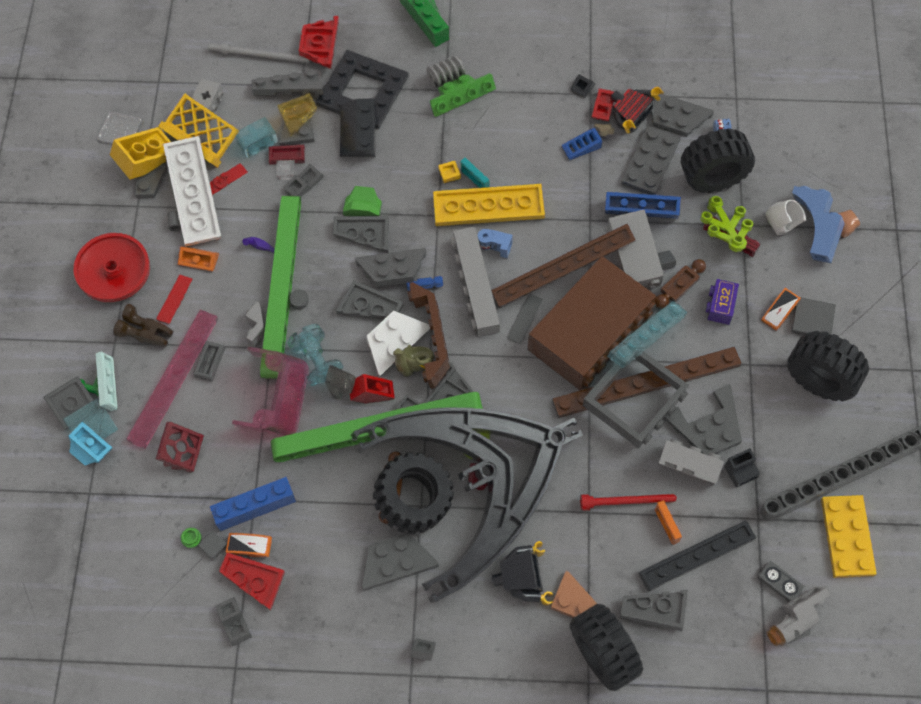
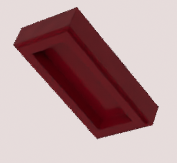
M304 145L269 146V165L305 163Z

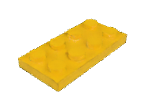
M863 495L822 497L821 503L833 578L875 576L877 572Z

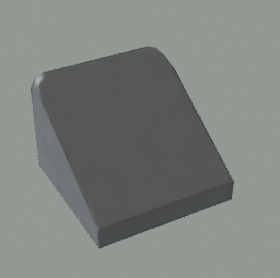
M670 250L658 253L662 270L675 267L676 259Z

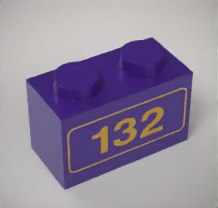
M717 279L715 285H711L709 296L712 298L711 302H707L705 310L708 313L707 320L730 325L739 288L738 283Z

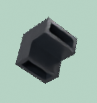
M750 448L728 458L724 465L736 488L757 479L760 475L759 470L754 464L756 457Z

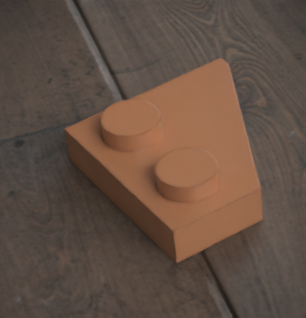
M565 571L551 609L574 618L597 603L568 571Z

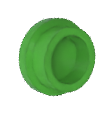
M187 528L181 534V542L187 548H194L201 542V533L196 528Z

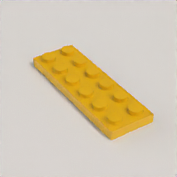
M541 184L433 191L436 226L545 219Z

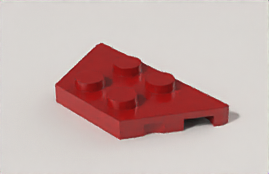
M333 16L331 21L324 22V20H320L316 23L303 25L298 50L299 56L331 69L339 16Z

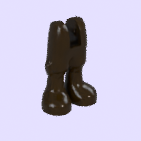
M131 304L125 306L122 313L123 321L118 320L113 329L114 336L120 338L126 336L134 337L141 343L166 347L168 342L156 334L159 333L166 337H172L174 333L172 329L154 319L139 316L136 307ZM129 324L139 326L143 329H136L130 326Z

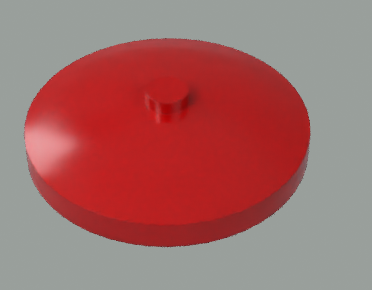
M123 233L103 234L91 239L80 249L74 262V277L80 289L90 298L101 302L122 301L136 294L146 283L150 273L149 256L144 246L130 235Z

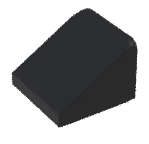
M578 74L570 90L586 97L596 83Z

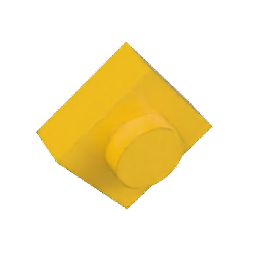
M456 161L438 165L443 183L461 179Z

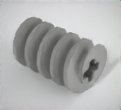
M452 56L451 59L447 58L445 62L440 61L439 65L435 63L433 68L428 66L426 70L428 79L433 87H435V82L438 86H441V80L446 83L447 77L453 81L454 74L459 78V72L466 75L463 62L457 56Z

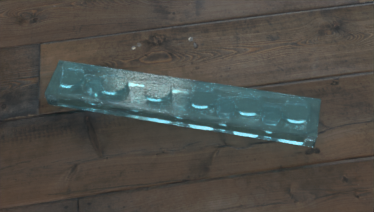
M672 301L613 348L607 357L623 369L684 319L688 312Z

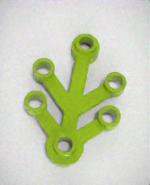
M713 196L709 199L707 208L709 211L717 213L721 221L712 218V214L708 211L702 212L700 221L704 224H710L707 231L709 236L728 242L729 248L734 252L742 251L747 245L745 236L748 231L752 230L753 221L744 219L741 225L742 229L737 235L735 227L740 219L745 216L746 209L742 206H737L734 216L730 221L722 208V199L719 196ZM722 229L726 231L728 234L720 232L719 230Z

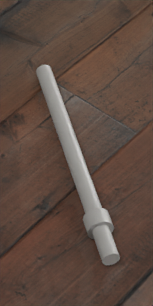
M209 43L208 50L221 52L226 55L232 53L310 64V60L298 55L232 47L230 44L217 45Z

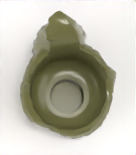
M409 344L403 350L397 348L393 352V355H395V366L405 377L411 376L414 371L424 370V364L435 359L432 350L423 346L412 347Z

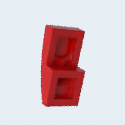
M599 88L592 118L609 122L614 104L610 98L615 91Z

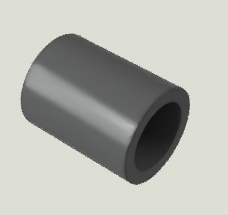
M178 211L168 212L169 230H181Z

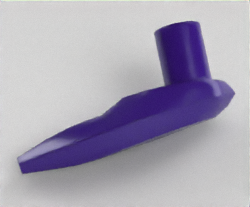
M247 237L242 240L245 246L251 245L256 249L272 253L275 251L270 244L260 238Z

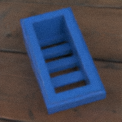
M593 128L562 144V148L568 159L572 160L602 147V139L597 130Z

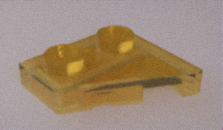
M310 93L277 105L278 111L291 136L317 111V106Z

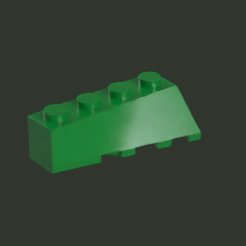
M400 0L401 4L434 47L450 40L449 26L442 19L434 0Z

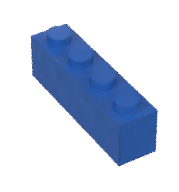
M606 192L605 214L624 215L645 210L647 217L678 219L681 197Z
M286 476L211 505L210 509L218 529L223 531L295 503L296 500Z

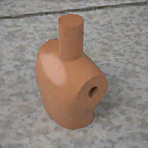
M852 210L838 213L842 216L845 223L840 236L845 238L860 226V221Z

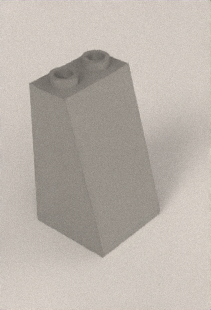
M645 210L609 218L606 234L628 223L636 239V242L612 253L616 266L645 288H656L662 284L664 274Z

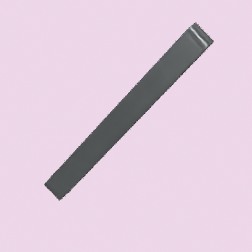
M921 425L768 498L760 509L761 516L767 521L775 520L920 450ZM905 440L909 441L912 444V446L907 445ZM888 448L892 449L895 454L890 453ZM871 456L877 458L878 462L873 461ZM854 465L860 466L861 471L857 470ZM837 473H841L845 479L839 478ZM819 481L825 482L827 487L821 486ZM802 489L808 490L810 496L805 495ZM784 498H790L793 504L787 503ZM767 506H772L776 512H770Z

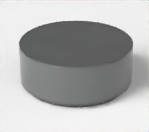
M295 290L290 295V303L295 309H303L309 303L308 294L303 290Z

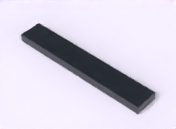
M745 520L640 571L638 574L649 592L754 541L757 537Z

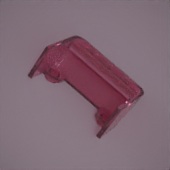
M248 347L247 351L253 356L265 358V364L268 369L278 372L271 410H258L254 414L252 423L233 420L232 424L242 429L284 436L295 434L299 425L309 374L308 364L303 359L278 351Z

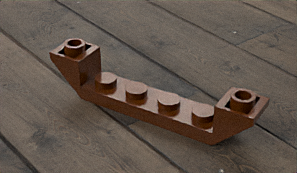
M412 282L409 283L410 291H408L410 302H414L416 308L426 306L427 314H431V319H428L430 330H434V335H431L433 346H437V351L434 352L436 361L425 363V371L422 374L424 382L429 383L430 388L434 389L450 368L438 302L434 293Z

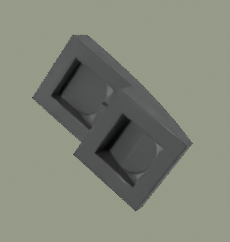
M309 163L299 176L295 174L283 188L292 196L301 197L311 190L324 175Z
M235 597L215 606L232 646L252 637Z

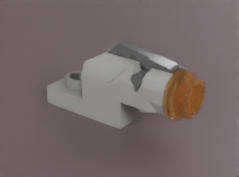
M815 586L783 606L787 615L767 631V636L773 645L789 644L810 635L811 627L820 620L814 606L822 604L824 599L830 596L827 588Z

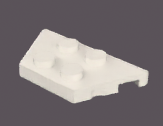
M393 311L365 338L371 350L370 354L372 360H374L377 375L381 376L395 362L393 352L397 348L403 350L409 344L412 346L430 329L429 324Z

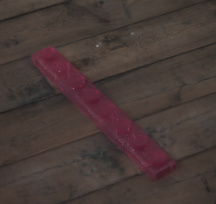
M203 310L198 312L127 437L128 442L146 449L218 321L216 315Z

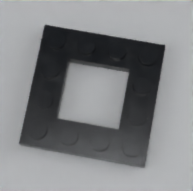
M346 50L323 89L324 95H319L316 100V105L340 114L341 105L353 100L342 94L355 72L383 82L375 97L376 128L379 129L407 81L409 72Z

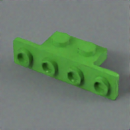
M489 73L475 80L468 74L460 76L455 81L444 83L443 86L438 88L441 96L429 101L433 115L437 117L495 90L496 86L493 75Z

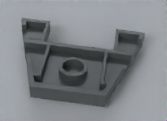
M450 363V368L444 375L445 378L424 403L474 391L464 378L459 375L452 363ZM405 395L396 406V410L419 405L420 403Z
M730 384L713 392L721 410L687 423L679 407H677L670 417L667 415L664 420L668 421L674 427V430L681 433L691 446L702 449L701 453L709 455V452L718 454L741 444L742 438Z

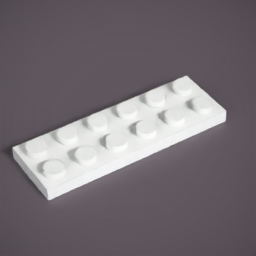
M199 136L163 144L185 246L221 239V231Z

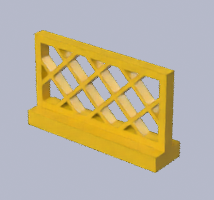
M185 93L165 122L161 121L158 126L178 141L207 134L208 142L201 143L204 159L217 168L221 164L220 158L239 132L238 129ZM189 100L192 109L184 111L183 106ZM203 110L205 118L197 120L196 112ZM192 113L193 121L185 122V114ZM181 116L182 123L174 125L172 122L175 117ZM217 119L218 127L210 129L209 121ZM205 122L206 130L198 132V123ZM194 124L195 132L187 134L186 126ZM230 128L232 130L230 135L223 138L222 130ZM219 131V139L211 140V132ZM220 143L221 148L216 154L213 152L212 144Z

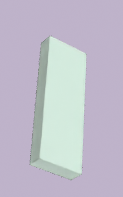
M103 352L96 353L99 403L101 407L114 411L118 407L113 357Z

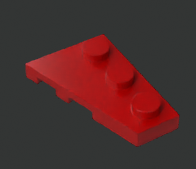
M226 553L219 570L220 574L271 611L285 574L284 570L231 553Z

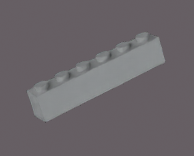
M475 227L453 231L454 238H451L452 248L457 251V254H455L456 265L461 267V270H459L460 281L465 283L463 293L464 297H468L469 303H467L468 313L473 316V319H471L472 330H476L478 337L500 332V323Z

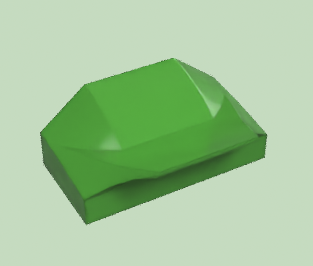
M355 186L350 195L345 199L343 216H380L382 201L377 197L375 189L372 187Z

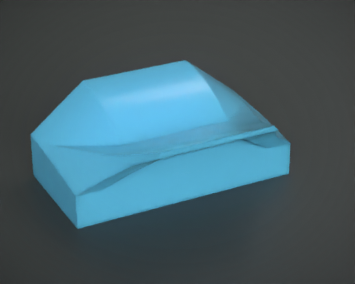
M81 422L68 436L71 442L69 452L85 466L93 462L99 463L113 449L84 422Z

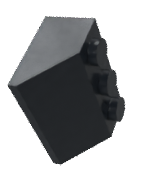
M374 98L354 99L341 105L340 157H376V103Z

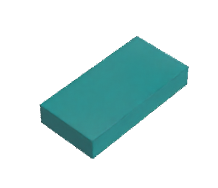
M464 157L460 161L461 172L478 188L490 187V180Z

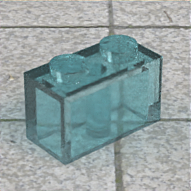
M266 117L240 129L235 136L237 144L247 158L278 142L276 132Z

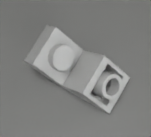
M257 301L247 309L245 315L248 324L253 326L247 332L246 339L249 346L254 349L262 341L265 333L263 311L260 303Z

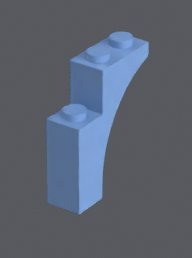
M794 186L792 194L795 200L806 207L814 219L815 234L810 251L812 259L831 263L845 224L844 220L836 212L829 213L833 202L829 191L825 189L814 190L807 186Z

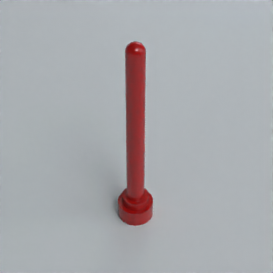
M581 494L580 507L581 511H586L594 508V506L658 503L663 500L664 502H675L677 496L675 494L593 498L589 494Z

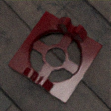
M168 421L166 422L155 459L163 462L165 467L171 466L173 470L182 469L190 473L194 472L204 435ZM172 434L181 435L180 439L176 441L169 439ZM187 438L192 441L193 448L189 446L186 441ZM178 441H182L185 444L186 449L184 452L178 451L176 447ZM166 445L173 447L175 451L174 459L169 456ZM182 454H192L187 461L180 462Z

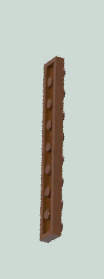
M627 223L491 291L498 306L501 308L599 260L601 256L605 257L636 242V239Z

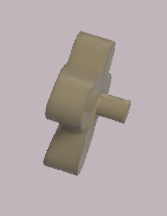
M611 124L594 125L599 136L606 137L607 134H614V128H611Z

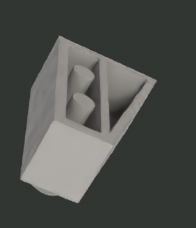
M671 439V441L666 440L658 464L717 484L724 461L720 460L721 456L709 452V455L701 453L702 449L694 446L687 448L682 446V442Z

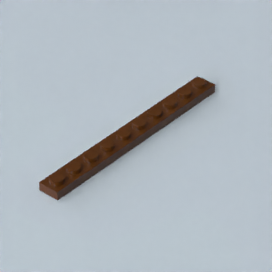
M734 346L664 367L684 382L740 367L742 363ZM650 370L615 380L597 402L604 406L670 387L671 385ZM594 387L553 398L552 402L558 418L588 410L583 406V401Z

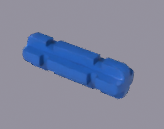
M435 276L434 279L432 277L419 278L417 281H413V283L425 289L433 288V286L437 288L443 286L442 276ZM408 282V283H407V289H408V291H410V284H409V283H412V282Z

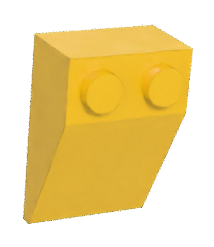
M159 127L114 139L110 156L129 179H134L146 175L167 161L163 144L170 143L171 141Z

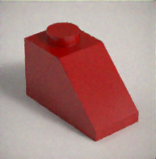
M362 374L348 383L350 401L366 404L393 400L395 398L392 380Z

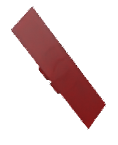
M239 163L227 172L220 174L219 177H215L210 182L212 195L245 175L248 171Z
M179 275L156 320L170 324L176 310L185 297L184 295L193 280L192 278Z

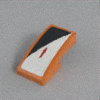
M784 288L761 321L777 331L801 298L787 288Z
M229 533L226 553L248 555L250 557H269L272 537L257 534Z

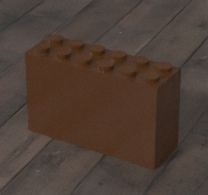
M601 256L529 333L527 350L578 390H582L584 387L588 388L594 381L593 377L597 373L601 374L606 367L605 364L617 356L618 349L620 347L624 348L630 341L629 337L632 334L636 335L642 327L641 324L644 321H649L653 316L652 310L656 306V295Z

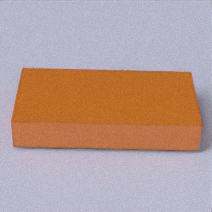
M664 500L658 502L655 512L671 544H677L680 542L682 535Z

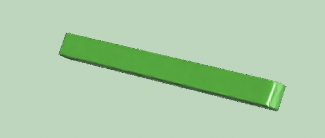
M281 196L260 366L261 378L281 379L290 309L289 298L292 291L301 213L300 196Z
M478 392L465 393L274 438L270 441L273 461L285 462L357 445L360 442H370L372 440L368 433L359 435L356 441H353L351 434L353 431L377 420L402 413L448 407L483 409L480 394ZM375 428L376 435H384L382 428Z

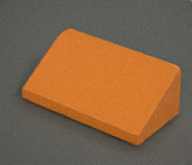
M181 246L177 265L214 271L219 253Z

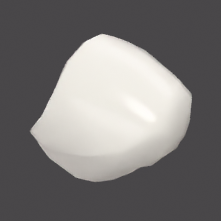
M794 200L777 202L771 205L765 213L770 226L776 235L779 236L786 234L797 225L806 221L804 210Z

